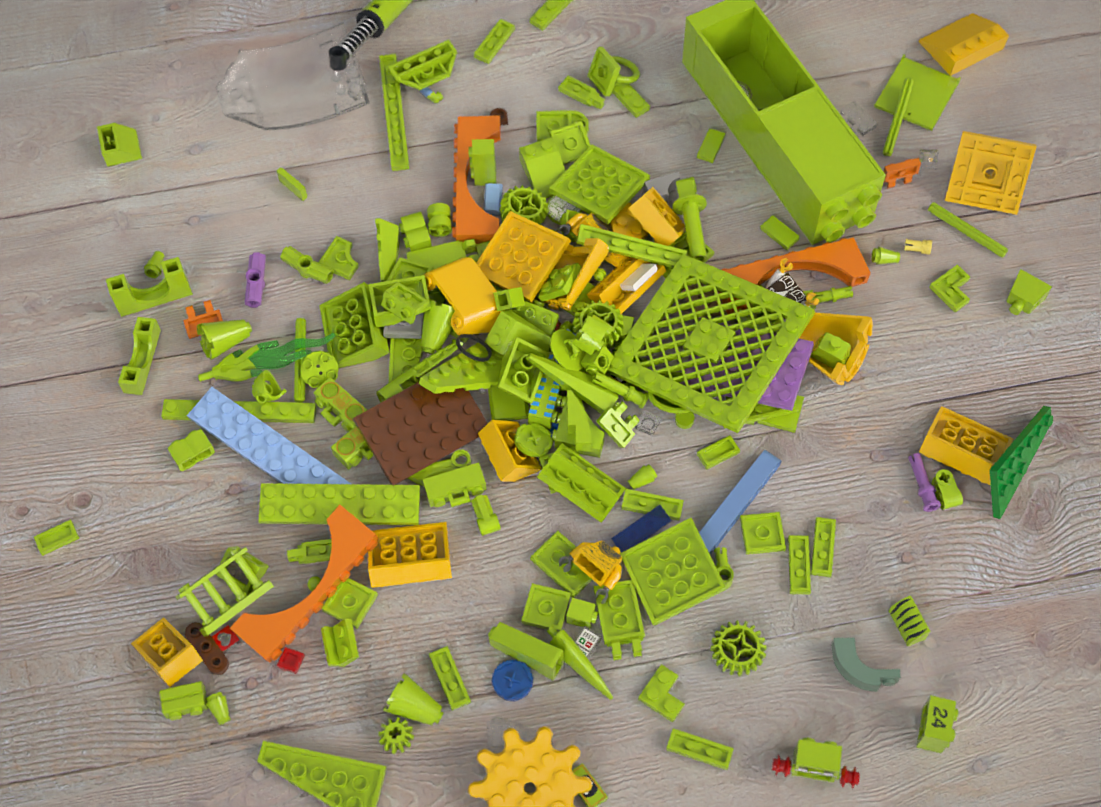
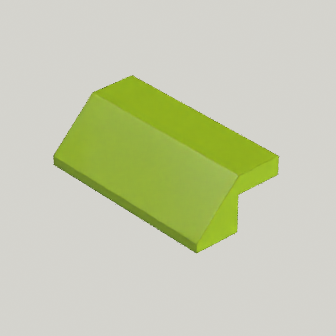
M563 443L557 448L537 476V478L601 523L626 489Z

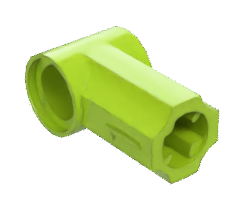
M478 495L472 499L471 503L477 516L476 520L481 535L484 536L501 530L498 517L492 510L488 496Z

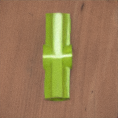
M286 246L282 250L280 259L299 271L302 277H311L325 284L330 283L332 280L333 268L314 261L311 256L303 255L292 246Z

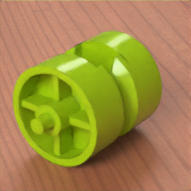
M434 203L427 208L428 232L434 237H444L452 232L451 212L447 204Z

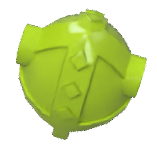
M268 370L261 372L252 384V394L260 403L278 400L287 392L285 388L281 390L274 376Z

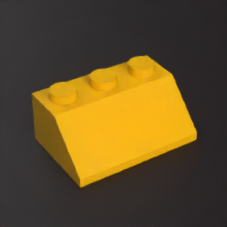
M651 187L628 208L631 216L642 224L643 230L654 238V243L669 246L685 232L683 221L654 187Z
M491 420L478 432L481 443L501 482H515L542 469L536 457L523 454L515 445L514 436L520 427L517 421Z

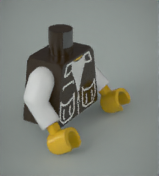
M782 259L780 261L781 268L775 271L765 288L808 307L810 305H818L819 299L815 298L811 301L816 296L814 292H810L806 296L790 274H785V271L793 268V264L790 263L785 267L784 265L788 259Z

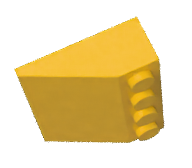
M971 13L919 39V43L952 76L1003 50L1009 34L998 23Z
M941 406L922 443L919 453L990 485L989 470L1012 444L1013 438Z
M447 522L371 530L378 537L376 547L372 551H368V572L371 588L452 578Z

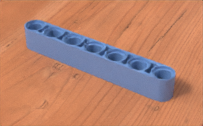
M767 450L760 454L699 532L710 555L780 466L782 460Z

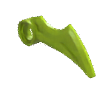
M463 449L457 450L452 454L451 459L437 461L407 479L424 486L422 479L471 465L470 454ZM460 456L467 458L464 464L456 463V459Z

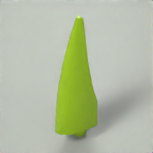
M553 626L549 628L547 633L553 638L549 644L563 650L564 662L603 695L612 700L614 697L605 682L575 641L564 629L558 633Z

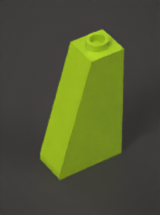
M499 622L496 627L493 626L488 634L489 643L492 647L517 661L527 664L529 668L554 681L564 664L563 650L502 622Z

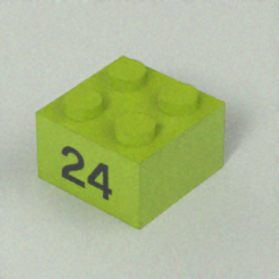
M930 695L922 708L917 748L941 754L945 748H949L950 742H953L955 738V729H952L953 721L956 722L958 717V709L955 708L956 701Z

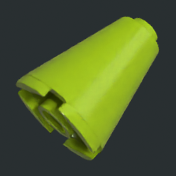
M430 301L431 309L424 312L421 347L424 348L423 352L431 355L442 348L453 330L451 317L455 312L449 305L443 303L442 305H435L436 301Z
M244 319L197 325V334L201 335L202 339L200 345L206 357L210 358V360L215 359L250 337L252 332L250 323Z
M403 673L401 678L405 680H400L386 703L390 706H385L383 710L387 713L431 726L434 722L438 724L444 714L441 711L442 706L407 674Z

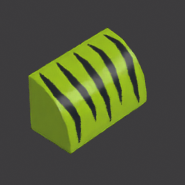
M911 595L898 601L888 610L907 647L925 640L929 635L930 629Z

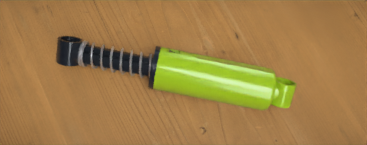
M371 0L358 13L356 26L341 42L329 49L330 68L335 71L344 70L347 67V61L366 43V40H369L370 37H380L413 0Z

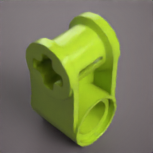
M946 469L939 470L933 478L931 485L936 489L935 495L937 501L941 503L940 508L945 510L962 505L963 497L952 473Z

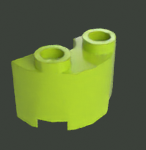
M589 312L572 344L589 355H592L595 350L599 352L604 344V341H602L604 335L608 336L613 326Z

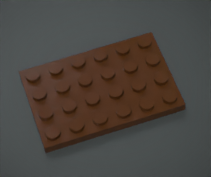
M419 382L352 419L389 483L393 486L479 438L478 432L488 424L469 391H465L464 388H456L454 392L434 394L421 386Z

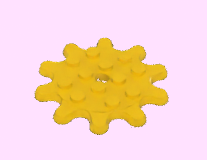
M546 726L540 727L536 732L535 738L528 742L520 738L516 729L508 728L503 732L505 747L502 752L493 753L488 749H482L477 753V761L485 767L487 773L483 780L474 781L469 784L468 794L473 798L485 799L488 807H575L573 804L574 797L579 793L590 791L592 782L590 778L576 776L572 772V764L580 757L579 748L576 745H569L563 750L554 749L551 745L552 731ZM527 782L535 784L536 790L534 793L524 791L523 787Z

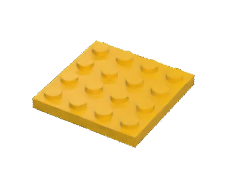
M510 211L476 264L491 283L505 290L522 287L524 299L532 302L571 240L560 233Z

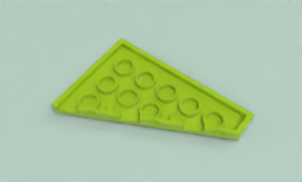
M479 342L466 349L468 353L476 357L484 358L488 356L487 350ZM490 348L492 352L490 359L481 362L473 360L461 352L422 376L419 384L434 394L454 392L456 388H464L465 391L478 390L480 388L489 389L491 385H498L504 355Z

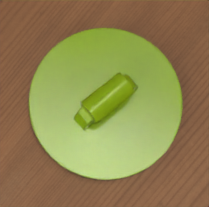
M565 329L555 331L550 340L551 350L555 359L565 369L581 370L583 368L581 361L586 352L572 344L576 335Z

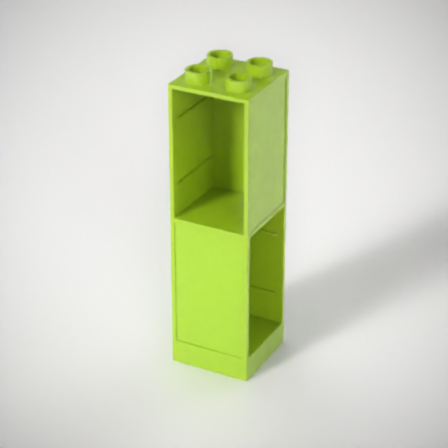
M724 0L687 16L682 63L810 243L814 245L823 240L832 243L838 240L846 229L854 225L858 228H864L872 223L876 218L875 210L878 201L882 197L881 190L886 174L754 0ZM736 80L744 82L751 88L753 93L752 101ZM756 107H767L761 111L756 109Z

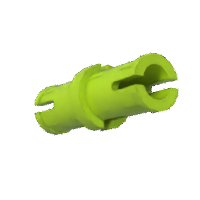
M852 286L837 289L832 287L830 290L814 292L816 294L815 298L819 299V303L827 301L837 302L839 299L853 298Z

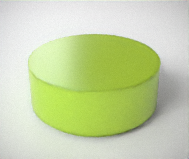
M693 412L676 414L675 423L679 428L688 429L694 424L695 416Z

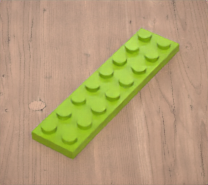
M261 483L258 522L259 524H328L326 519L341 505L364 525H419L420 485Z

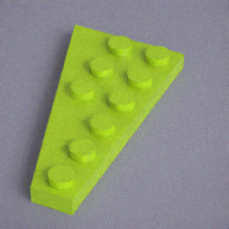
M439 288L428 291L430 301H436L435 305L444 304L446 298ZM391 338L389 382L420 362L424 353V348L421 347V339Z
M263 741L257 760L260 765L330 807H377L387 769L386 766L267 741Z

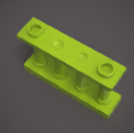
M246 547L242 549L235 548L228 553L230 556L228 559L192 585L187 583L178 589L180 593L175 596L178 600L185 596L202 619L203 627L199 631L203 636L211 634L274 587L270 580L259 581L244 560L242 554L248 551ZM234 560L253 585V590L248 594L242 592L225 568ZM219 572L236 596L235 600L237 602L232 606L225 603L209 581V578ZM201 584L220 609V615L216 618L208 615L192 592Z

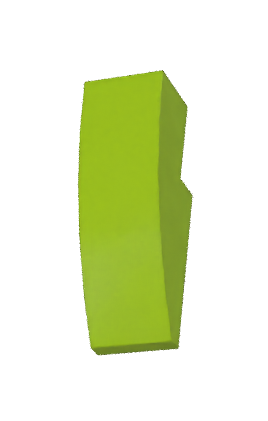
M567 390V433L575 434V451H591V431L587 416L572 390Z

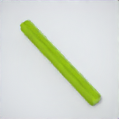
M906 78L904 80L882 152L884 156L890 157L893 153L913 87V79Z
M932 202L928 211L1001 258L1007 254L1008 248L937 203Z
M297 318L295 322L294 401L303 403L305 400V381L300 371L301 363L306 357V320L304 318Z

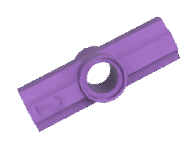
M253 252V254L249 255L248 271L246 272L245 305L251 308H258L262 304L263 288L265 287L266 256L260 252Z

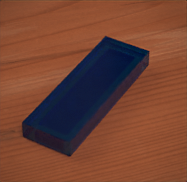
M658 505L615 535L611 540L622 553L642 543L672 522L662 506Z

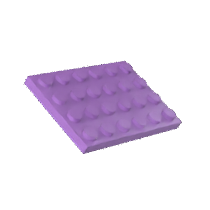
M750 328L743 329L744 333L755 331L754 329ZM740 330L735 331L736 336L741 335ZM770 333L761 335V341L770 339ZM757 337L747 339L748 345L758 342ZM798 339L760 398L759 404L792 411L814 346L813 341ZM744 341L734 343V346L738 348L745 346ZM769 346L764 347L765 352ZM760 348L751 350L752 356L762 353ZM747 352L737 354L738 359L749 357ZM691 355L689 356L688 361H692ZM734 355L726 357L724 361L725 363L735 361ZM759 361L754 362L755 367L757 366ZM708 363L697 365L698 370L709 368ZM751 363L741 365L742 371L752 368ZM695 367L684 369L685 374L696 372ZM738 367L727 369L729 374L739 372ZM724 370L714 373L715 378L726 375ZM711 374L701 376L702 382L712 379ZM698 378L687 380L689 385L699 383ZM742 379L731 380L732 386L741 384ZM685 381L680 382V384L686 386ZM728 381L717 384L719 389L729 387ZM714 385L704 388L705 392L716 391ZM740 390L734 392V393H735V396L738 395V393L740 392ZM728 393L723 396L732 397V394Z

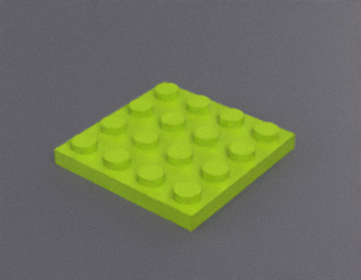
M592 144L550 187V193L588 214L593 213L599 220L609 224L645 186V182L650 180V175Z
M692 518L620 553L654 626L727 590Z

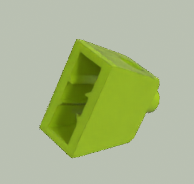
M1020 269L1006 300L1011 304L1009 311L1014 315H1019L1021 311L1030 314L1047 298L1052 286Z
M826 332L817 340L810 357L834 369L838 362L846 364L850 357L851 345L840 337Z

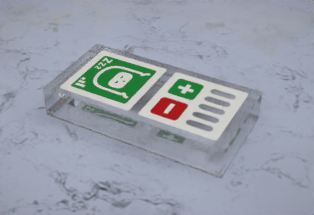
M584 626L575 639V643L589 659L601 641L602 636Z

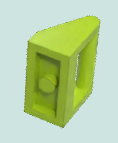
M238 546L228 547L220 564L230 557L228 553ZM248 552L243 553L242 557L260 581L269 565ZM217 572V573L215 574L216 576H218V577H220L221 579H223V578L221 577V575L219 574V572ZM232 576L243 593L246 592L248 594L253 590V585L250 581L246 585Z

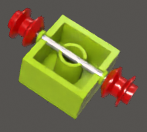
M805 737L797 742L793 754V763L789 756L784 760L780 758L779 754L777 758L772 760L771 771H775V776L782 772L786 778L791 772L792 776L834 782L837 779L842 787L847 783L851 785L852 789L854 785L859 784L860 772H856V767L850 771L847 770L845 765L840 770L842 746H838L837 743L832 741L820 743L815 742L813 738Z

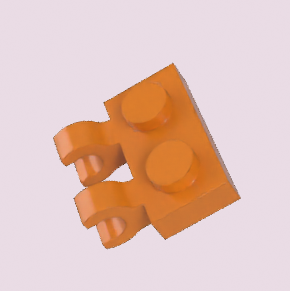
M919 158L907 159L904 162L891 163L885 166L883 172L886 174L884 183L887 182V189L895 187L896 179L904 178V184L911 183L912 176L918 174L921 166Z
M211 300L203 302L206 313L196 316L192 305L185 307L188 319L183 320L189 339L201 336L197 334L198 324L223 321L220 310H214Z

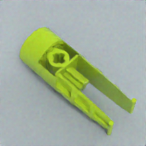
M456 339L452 340L453 343L424 358L421 362L377 390L376 394L380 403L418 383L422 376L432 371L431 368L458 349Z

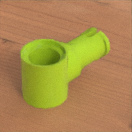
M720 547L714 549L716 567L720 575H726L729 578L728 580H723L728 589L732 585L734 572L731 569V565L728 564L727 548L722 547L720 553Z

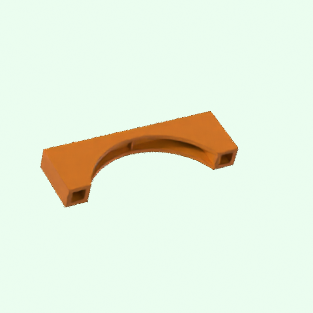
M458 116V124H454V131L457 134V138H454V148L457 149V152H454V163H457V167H454L453 171L457 182H453V192H456V197H453V207H456V212H453V223L456 222V227H452V236L456 238V241L464 242L465 240L474 239L475 244L491 241L500 227V220L481 209L469 193L467 188V177L470 170L469 147H472V139H494V143L500 141V116Z
M854 237L849 239L843 238L833 243L827 242L821 246L808 247L797 252L791 251L781 256L775 255L769 259L756 260L745 265L740 264L730 269H721L758 286L770 279L775 271L781 268L780 261L784 258L788 259L784 265L785 267L790 263L793 264V268L789 271L813 270L823 272L852 287L867 283L870 276L869 268ZM730 297L722 299L723 304L731 302ZM745 304V305H742V306H738V307H736V308H737V311L739 312V309H740V308H741V310H746V309H747V306H746V304ZM733 308L726 310L727 314L735 313Z
M341 505L326 519L332 540L331 556L327 570L317 587L304 600L287 610L267 615L243 613L230 627L234 633L269 663L280 657L284 646L294 641L296 638L295 634L299 629H304L308 625L309 618L313 613L316 614L322 609L323 602L327 597L330 598L337 591L336 587L341 581L345 582L349 578L350 571L355 566L358 567L364 560L363 556L368 551H372L378 543L377 535Z

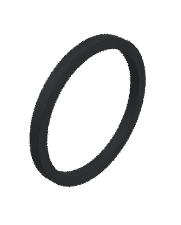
M461 334L456 339L458 349L467 357L481 362L490 359L492 355L490 347L478 337ZM470 338L479 342L487 350L488 356L481 358L471 355L463 349L460 339Z

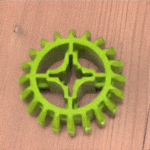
M523 185L520 188L517 186L513 189L509 188L500 202L502 218L505 219L511 211L541 225L548 215L546 197H542V192L537 193L536 188L534 190L530 189V185L527 188H524Z
M600 299L598 303L592 300L590 305L585 302L584 308L579 307L578 312L574 315V332L578 333L588 313L591 312L607 323L613 322L614 325L608 336L604 335L602 339L605 347L607 343L612 346L613 342L618 341L619 336L623 333V315H620V310L615 309L614 304L609 306L608 300L605 303H602Z
M738 620L735 622V626L729 621L727 627L722 625L720 626V631H715V637L711 640V643L714 644L710 648L714 652L712 658L718 659L716 661L717 666L723 664V672L727 668L730 669V675H733L734 671H737L738 676L742 675V671L749 675L750 669L755 672L757 665L761 666L763 663L762 659L766 657L764 651H766L767 646L763 644L765 637H759L761 635L760 630L754 632V625L748 628L747 621L743 623V626L740 625ZM739 635L736 639L725 640L729 636ZM745 637H747L753 643L754 648H752V645L746 643ZM741 641V651L736 655V646ZM722 648H725V651L732 655V660L725 655ZM741 657H752L747 661L738 662Z

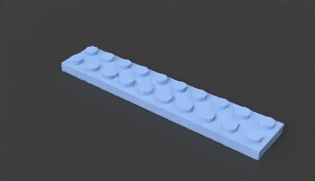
M213 387L207 391L187 415L190 420L281 484H351Z

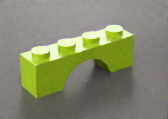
M137 317L133 331L134 347L129 364L123 366L118 381L123 393L143 394L161 332L156 319Z

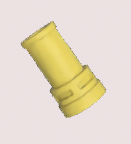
M905 240V244L913 246L905 245L904 251H917L930 255L932 240Z

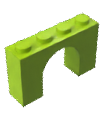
M179 257L161 262L165 278L159 284L150 288L138 289L130 286L124 274L106 279L110 296L121 317L193 295Z

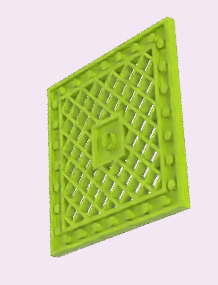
M683 254L613 355L614 359L607 373L735 433H739L814 316L815 309ZM698 284L699 288L688 290V286ZM714 291L715 295L705 297L704 293ZM701 294L702 299L692 301L691 296ZM730 297L731 302L721 305L720 300ZM688 298L689 302L679 305L678 300ZM717 301L718 306L708 308L707 303ZM746 304V310L737 311L736 307ZM704 305V310L695 312L694 307ZM691 308L692 313L682 316L681 311ZM734 309L735 313L724 315V310ZM763 311V317L754 319L753 314ZM679 313V317L669 319L668 314ZM721 313V317L711 319L710 314ZM750 315L751 320L741 323V317ZM737 319L738 324L728 326L727 321ZM780 319L781 324L771 326L770 321ZM695 320L696 324L685 326V321ZM682 323V328L672 330L671 325ZM767 323L768 327L757 329L758 324ZM669 326L670 331L659 333L658 329ZM754 327L755 331L744 333V328ZM740 330L741 335L736 336L735 331ZM685 333V339L675 340L674 336ZM770 333V339L761 341V335ZM672 337L673 342L662 344V339ZM757 337L758 342L748 345L747 339ZM659 341L660 346L649 348L648 343ZM744 341L745 346L735 348L734 343ZM683 346L684 351L679 352L678 347ZM769 346L765 352L764 347ZM675 348L676 353L665 354V350ZM761 349L762 353L751 355V350ZM662 352L663 357L652 358L651 354ZM748 353L749 357L738 359L737 354ZM649 355V361L639 362L640 357ZM691 355L692 361L682 363L681 358ZM734 355L735 361L725 363L724 358ZM678 359L679 364L669 367V361ZM759 361L757 366L755 367L754 362ZM661 363L666 364V368L659 370L655 369V365ZM708 363L709 368L698 370L697 365ZM751 363L752 368L742 371L741 365ZM695 367L696 372L685 374L684 369ZM738 367L739 372L728 373L727 369ZM682 371L683 375L672 378V372ZM725 371V376L715 378L714 373ZM711 374V380L702 382L701 376ZM698 378L699 383L688 384L687 380ZM742 379L741 384L732 386L731 380ZM685 381L686 386L680 384V382ZM728 381L729 387L718 388L717 384ZM715 386L716 391L705 393L704 388ZM701 389L702 393L697 392L695 390ZM740 390V392L738 393V395L735 396V393H734V392ZM732 394V399L722 401L721 395Z

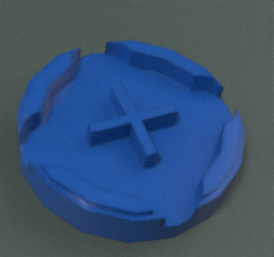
M517 660L503 661L496 667L492 676L494 691L500 698L506 701L523 699L529 694L533 686L531 669L527 664Z

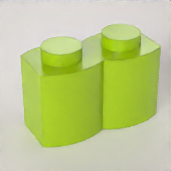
M421 211L400 217L401 223L398 225L401 234L405 233L406 237L403 240L406 248H410V251L432 247Z
M202 429L191 431L185 439L175 440L167 448L180 471L191 468L197 462L203 461L215 453L212 444Z

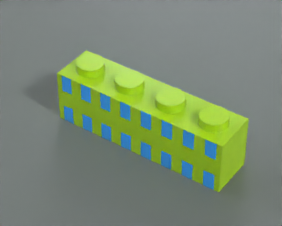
M550 353L549 360L556 362L553 353ZM545 373L542 375L534 401L530 406L528 424L537 423L551 430L552 423L557 421L558 412L556 409L561 406L563 398L561 392L565 391V389Z

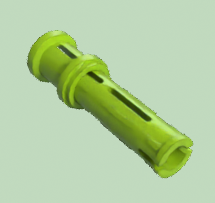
M596 371V375H593V383L623 396L624 401H631L641 409L645 406L648 400L647 392L643 393L635 389L633 385L626 386L599 371Z

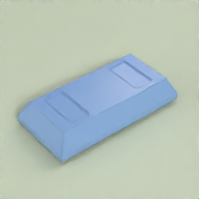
M485 184L483 210L490 215H501L502 184Z

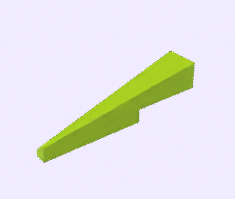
M375 218L381 282H385L398 261L400 231L398 225L381 218Z
M529 353L526 357L528 361L566 391L572 390L573 393L600 414L607 407L613 408L618 399V394L593 383V376L590 374L565 369L557 362Z

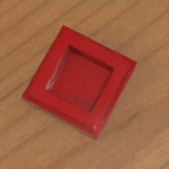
M285 647L277 667L297 674L305 655Z

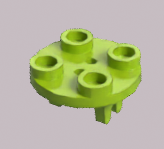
M319 350L309 353L303 359L300 367L302 378L312 388H318L330 377L334 381L338 377V363L331 354Z

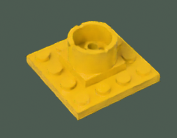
M962 131L945 201L1017 215L1036 151V144Z

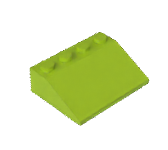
M363 282L319 305L327 350L337 361L338 369L375 361L390 353L387 338H384V327L376 328L369 285Z

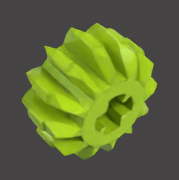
M397 717L395 722H392V719L389 718V725L382 724L381 727L384 731L378 732V736L381 737L379 743L384 745L386 752L391 749L392 754H396L397 749H400V752L403 753V746L405 745L410 748L411 743L409 741L414 740V735L411 734L413 728L408 726L407 720L401 722L400 718ZM396 732H399V735H397L396 739H393V736H395Z

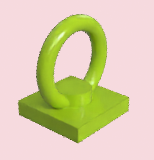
M597 47L587 76L604 96H611L615 82L634 83L639 79L640 71L630 60L619 56H610L603 47ZM618 64L628 67L633 72V75L629 77L618 75L621 69Z

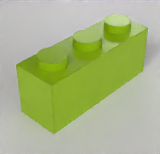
M472 139V147H469L471 179L475 180V186H485L487 183L496 184L494 139Z

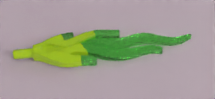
M332 333L321 339H295L278 348H275L279 346L278 341L275 340L257 344L244 353L242 350H237L212 367L211 371L198 374L200 382L211 378L237 382L256 377L263 372L259 369H278L293 363L312 351L300 350L286 356L288 353L301 348L322 346L331 341L335 334Z

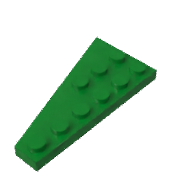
M1043 406L990 468L994 518L1001 519L1042 440L1052 425L1053 415H1051V407Z

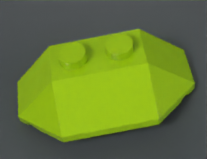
M448 39L388 66V70L396 81L421 90L451 76L457 50Z

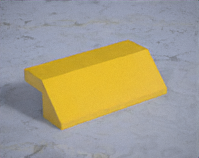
M628 257L618 268L616 267L596 285L587 296L595 303H598L599 299L602 303L608 300L609 306L614 304L615 309H619L621 315L666 272L664 265H656L658 270L636 291H624L620 284L642 264H651L648 261Z

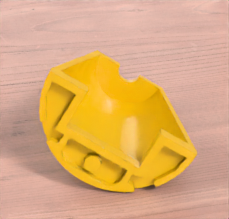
M586 238L584 246L574 247L570 244L568 245L554 269H560L575 263H579L582 268L567 295L544 301V303L548 304V308L559 310L560 307L564 310H571V307L607 256L609 247L599 238Z
M815 313L799 339L813 341L815 345L822 335L826 332L851 345L850 357L846 364L838 362L834 369L812 357L809 358L808 362L836 384L844 385V381L849 382L858 372L869 348V344H867L868 336H872L873 329L872 318L868 316Z

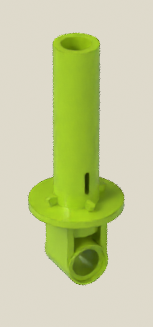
M692 176L676 180L679 198L674 201L672 208L676 214L683 215L690 257L704 262L707 260L699 212L705 209L707 201L703 196L697 195L695 179Z

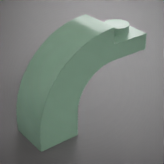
M855 638L833 639L831 649L835 666L839 673L855 687L866 691L878 692L881 684L883 686H894L900 680V669H873L863 664L856 652Z

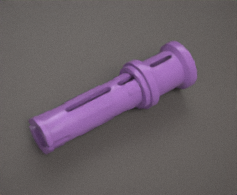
M915 453L913 454L914 458L910 455L908 459L919 486L918 495L923 500L925 512L935 511L941 507V503L937 501L936 489L930 484L921 455Z

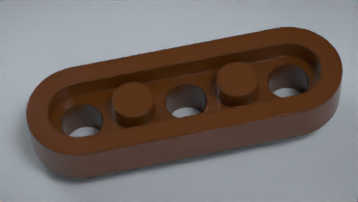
M193 622L189 624L185 629L187 640L192 644L212 674H224L229 668V661L210 634L208 636L201 634L199 631L203 627L201 623ZM193 630H198L196 634H192ZM205 645H209L207 650H203ZM220 660L219 665H214V662Z

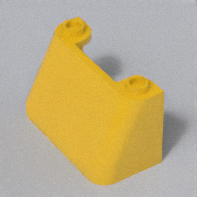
M464 257L424 274L427 290L432 291L438 287L455 310L451 317V326L457 335L489 333L501 312L497 311L494 292L497 291L472 258Z

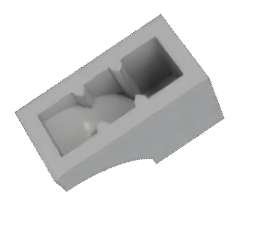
M678 171L646 181L644 194L651 187H654L668 204L669 194L677 188L676 180H680Z

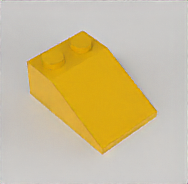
M164 617L131 643L169 687L203 661L192 644Z

